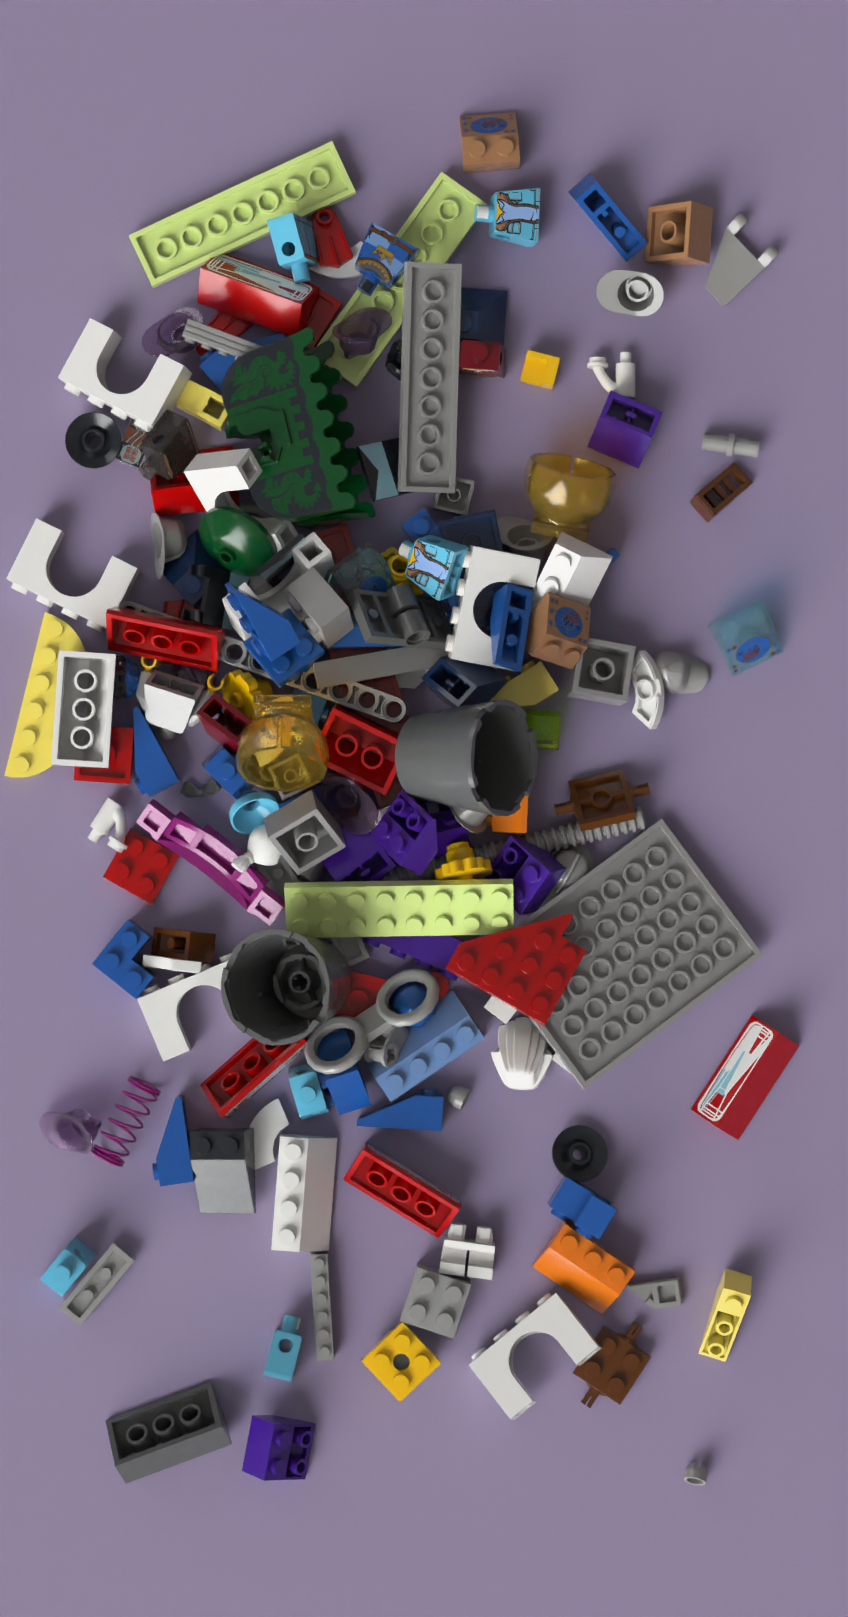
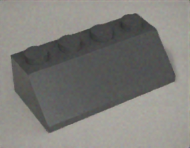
M211 1381L105 1420L114 1464L126 1484L232 1444L227 1422Z

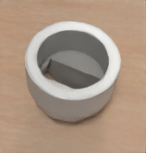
M463 1086L452 1087L447 1094L448 1102L453 1107L462 1110L471 1090Z
M692 1462L685 1470L684 1481L693 1485H705L707 1481L706 1467L702 1463L700 1468L695 1467V1462Z

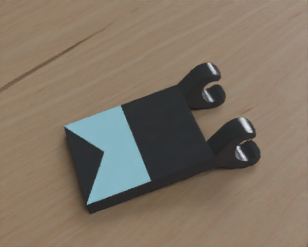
M399 438L356 447L373 502L413 493L398 492Z
M301 533L257 570L273 588L282 581L279 576L294 564L292 550L306 540Z
M190 564L189 575L205 578L201 609H183L182 620L216 626L236 632L230 624L222 598L229 594L225 584L229 582L239 587L245 582L249 586L250 577L203 564Z

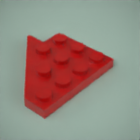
M566 914L461 942L455 949L445 969L544 1026L586 950L562 937L574 916Z

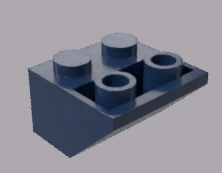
M448 655L440 657L422 677V680L430 690L451 708L489 702L508 682L503 675L491 666L449 658Z

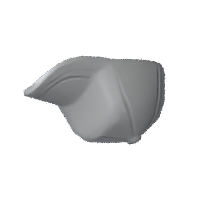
M671 650L661 651L652 657L660 671L664 693L690 694L699 692L706 686L709 674L706 665L701 661Z

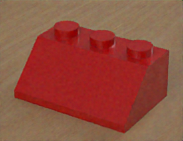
M233 446L201 449L198 452L196 450V453L193 450L167 454L169 463H172L170 466L175 476L173 479L170 476L163 455H160L157 459L158 463L150 469L151 494L155 512L159 517L206 511L187 479L184 470L194 459L195 454L233 450ZM239 490L229 491L234 503L240 506Z
M337 703L332 708L309 759L386 796L397 775L395 749L399 733Z

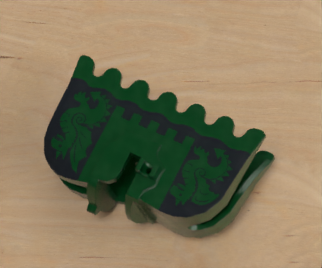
M308 327L287 338L238 357L225 374L221 393L223 404L229 417L226 424L227 429H225L227 439L260 438L262 442L257 444L256 448L251 449L262 469V473L250 487L255 503L261 510L276 519L291 521L293 526L311 529L345 521L373 518L376 512L371 503L358 500L359 494L365 491L368 485L364 476L352 474V468L360 460L355 448H346L345 446L346 440L353 436L355 428L352 423L339 421L338 419L339 414L346 410L348 400L341 394L333 395L332 388L340 382L341 373L336 368H326L325 366L326 360L335 353L334 343L328 340L316 347L305 350L314 341V331Z

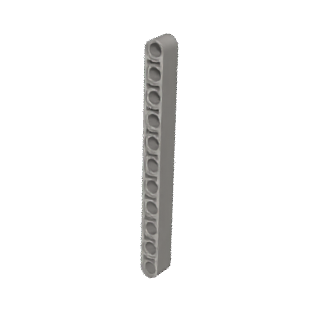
M127 601L119 605L121 608H135L141 612L176 618L134 602ZM224 636L220 661L271 679L265 670H259L256 667L255 658L245 648L242 641ZM239 645L243 650V654L240 659L234 661L230 658L229 653L233 646ZM312 666L308 672L305 673L303 671L297 680H289L286 685L391 723L402 722L408 715V706L402 699L356 682L346 683L349 692L342 699H338L335 696L334 691L337 685L311 689L308 679L314 674ZM365 693H372L375 696V703L371 708H364L361 705V698ZM393 702H398L402 707L401 714L396 718H391L387 712L388 706Z

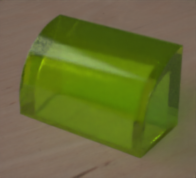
M523 709L527 714L525 720L528 728L534 729L537 749L559 750L560 711Z

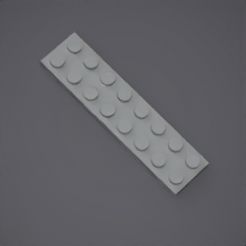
M404 262L398 492L455 493L462 264Z

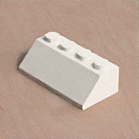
M561 532L533 589L530 616L547 591L589 605L613 556Z
M59 650L52 765L109 768L116 654Z
M281 1133L271 1250L292 1252L329 1250L338 1137Z

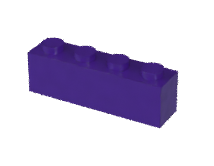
M451 935L364 938L363 942L377 948H379L380 944L386 945L391 948L389 953L403 959H405L406 955L412 956L417 959L415 964L431 970L433 965L443 970L441 975L454 981L458 979L457 975L448 971L445 967L458 944L464 942L463 940Z

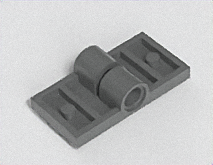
M398 584L387 592L352 589L347 595L366 643L445 650L447 636L453 633L441 601L433 597L415 596L410 584Z

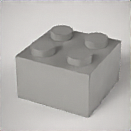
M311 567L286 587L289 596L287 602L292 608L290 611L301 623L303 621L309 628L307 631L318 644L322 642L328 649L354 629L349 607L314 567Z
M589 638L588 648L573 670L570 669L566 696L622 706L628 699L636 646Z
M312 790L263 818L269 840L297 875L346 847L341 827Z
M417 1262L400 1314V1321L454 1339L471 1287V1280L457 1275L439 1273L437 1268Z

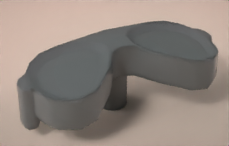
M213 778L209 779L202 789H198L191 781H185L180 793L188 798L213 796L220 791V787Z

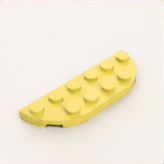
M46 612L44 613L4 775L8 777L23 778L35 776L53 766L51 758L59 650L86 652L85 646L75 630L65 621Z

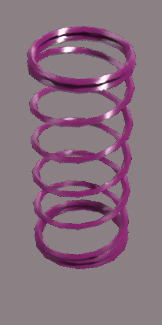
M129 1076L127 1081L134 1087L152 1095L155 1099L140 1097L122 1090V1093L139 1103L148 1113L134 1111L118 1104L114 1105L134 1118L141 1126L125 1124L108 1117V1120L125 1130L134 1140H126L100 1131L101 1134L120 1145L127 1154L113 1152L98 1145H94L91 1149L95 1156L117 1167H123V1164H125L118 1156H129L128 1149L118 1140L128 1143L137 1141L132 1132L125 1127L133 1129L143 1128L142 1122L130 1112L143 1116L150 1115V1110L138 1099L156 1102L157 1097L161 1093L156 1087L133 1076Z

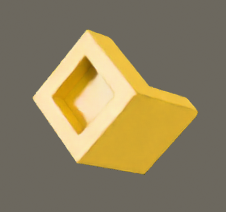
M527 350L520 378L521 382L552 390L560 358Z

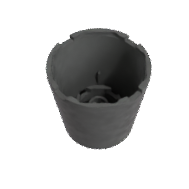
M494 700L412 716L403 725L395 749V766L401 786L407 794L418 800L495 816L514 814L521 808L520 803L524 796L530 795L537 773V741L534 729H529L526 723V712L513 701Z
M266 929L244 938L232 950V955L226 967L223 968L221 978L223 1004L232 1022L242 1033H246L258 1040V1042L268 1045L290 1044L308 1036L344 1006L351 989V973L348 963L343 954L334 945L322 939L285 929ZM304 978H307L308 983L306 985L304 984Z

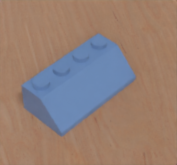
M452 990L438 1000L435 1015L423 1027H408L409 1036L398 1055L396 1063L392 1067H385L382 1063L376 1061L365 1063L392 1102L485 1039V1037Z

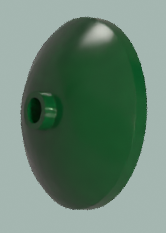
M224 506L215 507L207 511L200 521L199 535L205 550L215 562L232 573L242 576H261L257 570L277 553L275 542L267 529L254 517L239 509Z

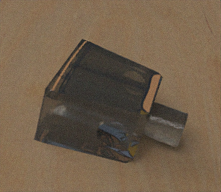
M167 409L142 441L141 447L146 461L138 469L140 474L148 480H151L156 474L170 480L184 471L194 457L200 454L189 419Z

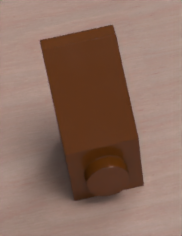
M154 927L151 955L189 961L213 962L216 934Z

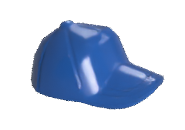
M417 981L407 982L399 986L389 998L393 1011L397 1014H404L415 1010L423 1003L427 987ZM437 1004L434 1007L433 1011L425 1019L408 1027H423V1025L427 1021H429L433 1015H435L437 1010Z

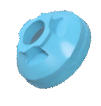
M255 790L246 791L234 802L229 811L231 825L239 833L251 834L254 828L264 824L263 818L279 809V804L270 793ZM257 800L253 805L244 806L249 802Z

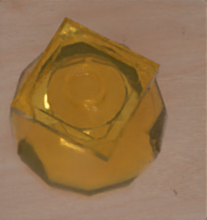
M535 453L530 456L524 474V490L534 509L530 532L559 538L561 532H564L586 543L589 522L609 506L615 491L616 474L609 467L576 456L572 475H570L569 469L572 455Z
M254 695L253 707L255 718L243 729L236 753L237 770L243 780L246 779V782L261 789L282 792L307 789L321 782L328 767L329 750L327 739L314 722L311 695Z

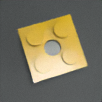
M400 1322L393 1330L388 1331L361 1359L364 1365L399 1402L441 1364L439 1358L404 1322Z

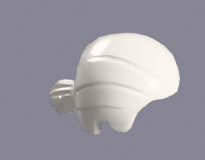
M265 824L254 828L249 836L247 852L234 858L231 863L239 872H245L252 863L272 866L278 863L281 854L269 840Z

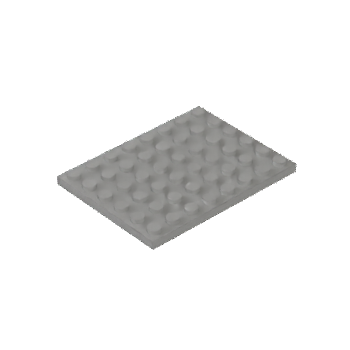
M660 819L514 927L517 928L566 914L574 915L562 937L585 949L586 953L546 1024L543 1026L535 1020H531L582 1089L587 1088L763 955L663 819Z

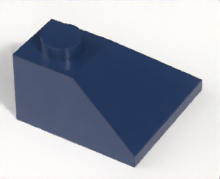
M461 287L460 340L500 342L504 347L508 291Z
M197 529L187 538V546L184 553L179 558L165 563L163 571L166 579L194 608L202 602L205 578L189 575L190 564H203L228 571L215 562L207 553Z

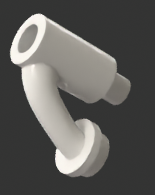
M631 352L620 353V363L616 364V382H613L604 371L605 368H608L605 357L589 358L587 368L593 369L599 382L607 392L613 391L630 399L635 398V363H631Z
M107 798L92 821L90 827L93 829L87 838L98 843L102 835H108L116 822L115 838L110 835L107 845L120 853L127 849L128 846L124 844L127 826L124 807L114 800Z

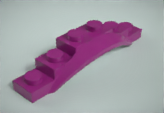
M154 798L149 802L136 821L137 824L148 831L157 842L166 846L207 875L250 914L257 915L269 926L275 921L285 907V900L266 886L270 880L251 865L243 873L231 865L234 858L244 855V851L209 824L202 828L181 811L174 815Z

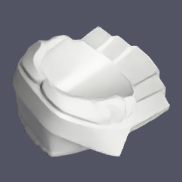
M516 1018L514 1021H508L506 1025L499 1026L498 1047L491 1052L500 1078L505 1086L510 1089L533 1090L537 1088L544 1079L552 1059V1054L547 1049L549 1043L530 1018Z

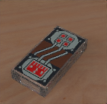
M131 418L122 438L120 452L114 460L139 470L138 468L146 459L142 442L149 438L148 435L153 429L151 428L149 432H146L134 425L136 420ZM153 430V435L156 436L157 431Z

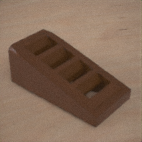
M732 463L691 499L690 504L706 522H709L753 482L735 463ZM729 474H730V475L735 479V481L740 485L739 488H737V487L727 478V476H728ZM722 482L732 494L728 495L719 483ZM711 490H713L719 496V498L722 500L721 503L710 492Z

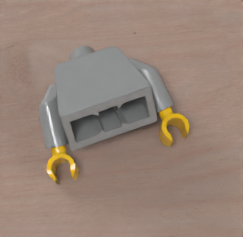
M141 657V664L145 669L140 673L136 697L145 711L146 721L149 724L160 727L159 736L166 740L175 738L176 733H184L188 726H196L200 722L196 712L214 692L216 693L217 690L222 689L226 684V679L223 678L220 686L215 687L212 684V679L216 674L214 673L208 677L207 685L209 688L207 691H204V685L158 670L153 671V669L161 665L162 661L154 659V663L150 665L149 658Z

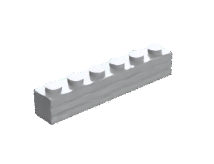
M190 319L187 320L182 337L185 338L184 341L195 344V342L200 343L202 348L210 351L214 348L219 350L218 354L226 357L229 354L235 356L234 360L245 353L263 347Z
M328 1252L310 1253L316 1361L334 1360Z

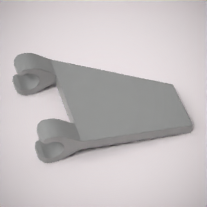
M742 214L735 217L726 227L705 288L723 307L731 302L778 256V251L771 246L756 259L734 236L747 223V219Z

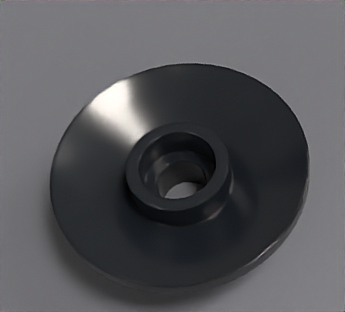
M89 412L78 416L71 422L66 432L65 444L68 454L77 464L85 468L97 469L107 466L117 457L121 449L122 437L117 424L110 417L98 412ZM93 437H97L100 440L99 445L96 447L90 446V440Z
M583 1125L568 1127L556 1137L553 1143L552 1159L556 1169L564 1177H568L573 1181L585 1182L595 1178L602 1172L607 1162L608 1152L605 1141L597 1131ZM574 1150L581 1152L582 1158L580 1160L574 1158Z

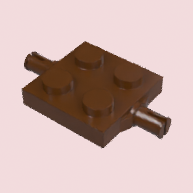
M623 769L568 781L571 792L570 801L554 804L556 816L573 812L578 819L582 832L636 819L633 806L634 797L650 794L648 783L631 787L625 778Z
M632 1322L625 1335L615 1333L603 1325L595 1338L601 1349L581 1366L577 1365L573 1371V1374L585 1381L590 1388L581 1400L585 1405L590 1396H592L586 1405L587 1407L591 1408L599 1394L609 1397L620 1405L651 1359V1356L639 1349L634 1342L643 1329L642 1326L638 1325L634 1333H632L637 1326L636 1322Z

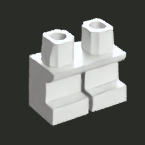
M451 1222L448 1236H444L439 1273L464 1276L466 1256L469 1250L467 1277L492 1280L495 1252L492 1227L477 1226L476 1239L473 1240L465 1239L466 1224Z

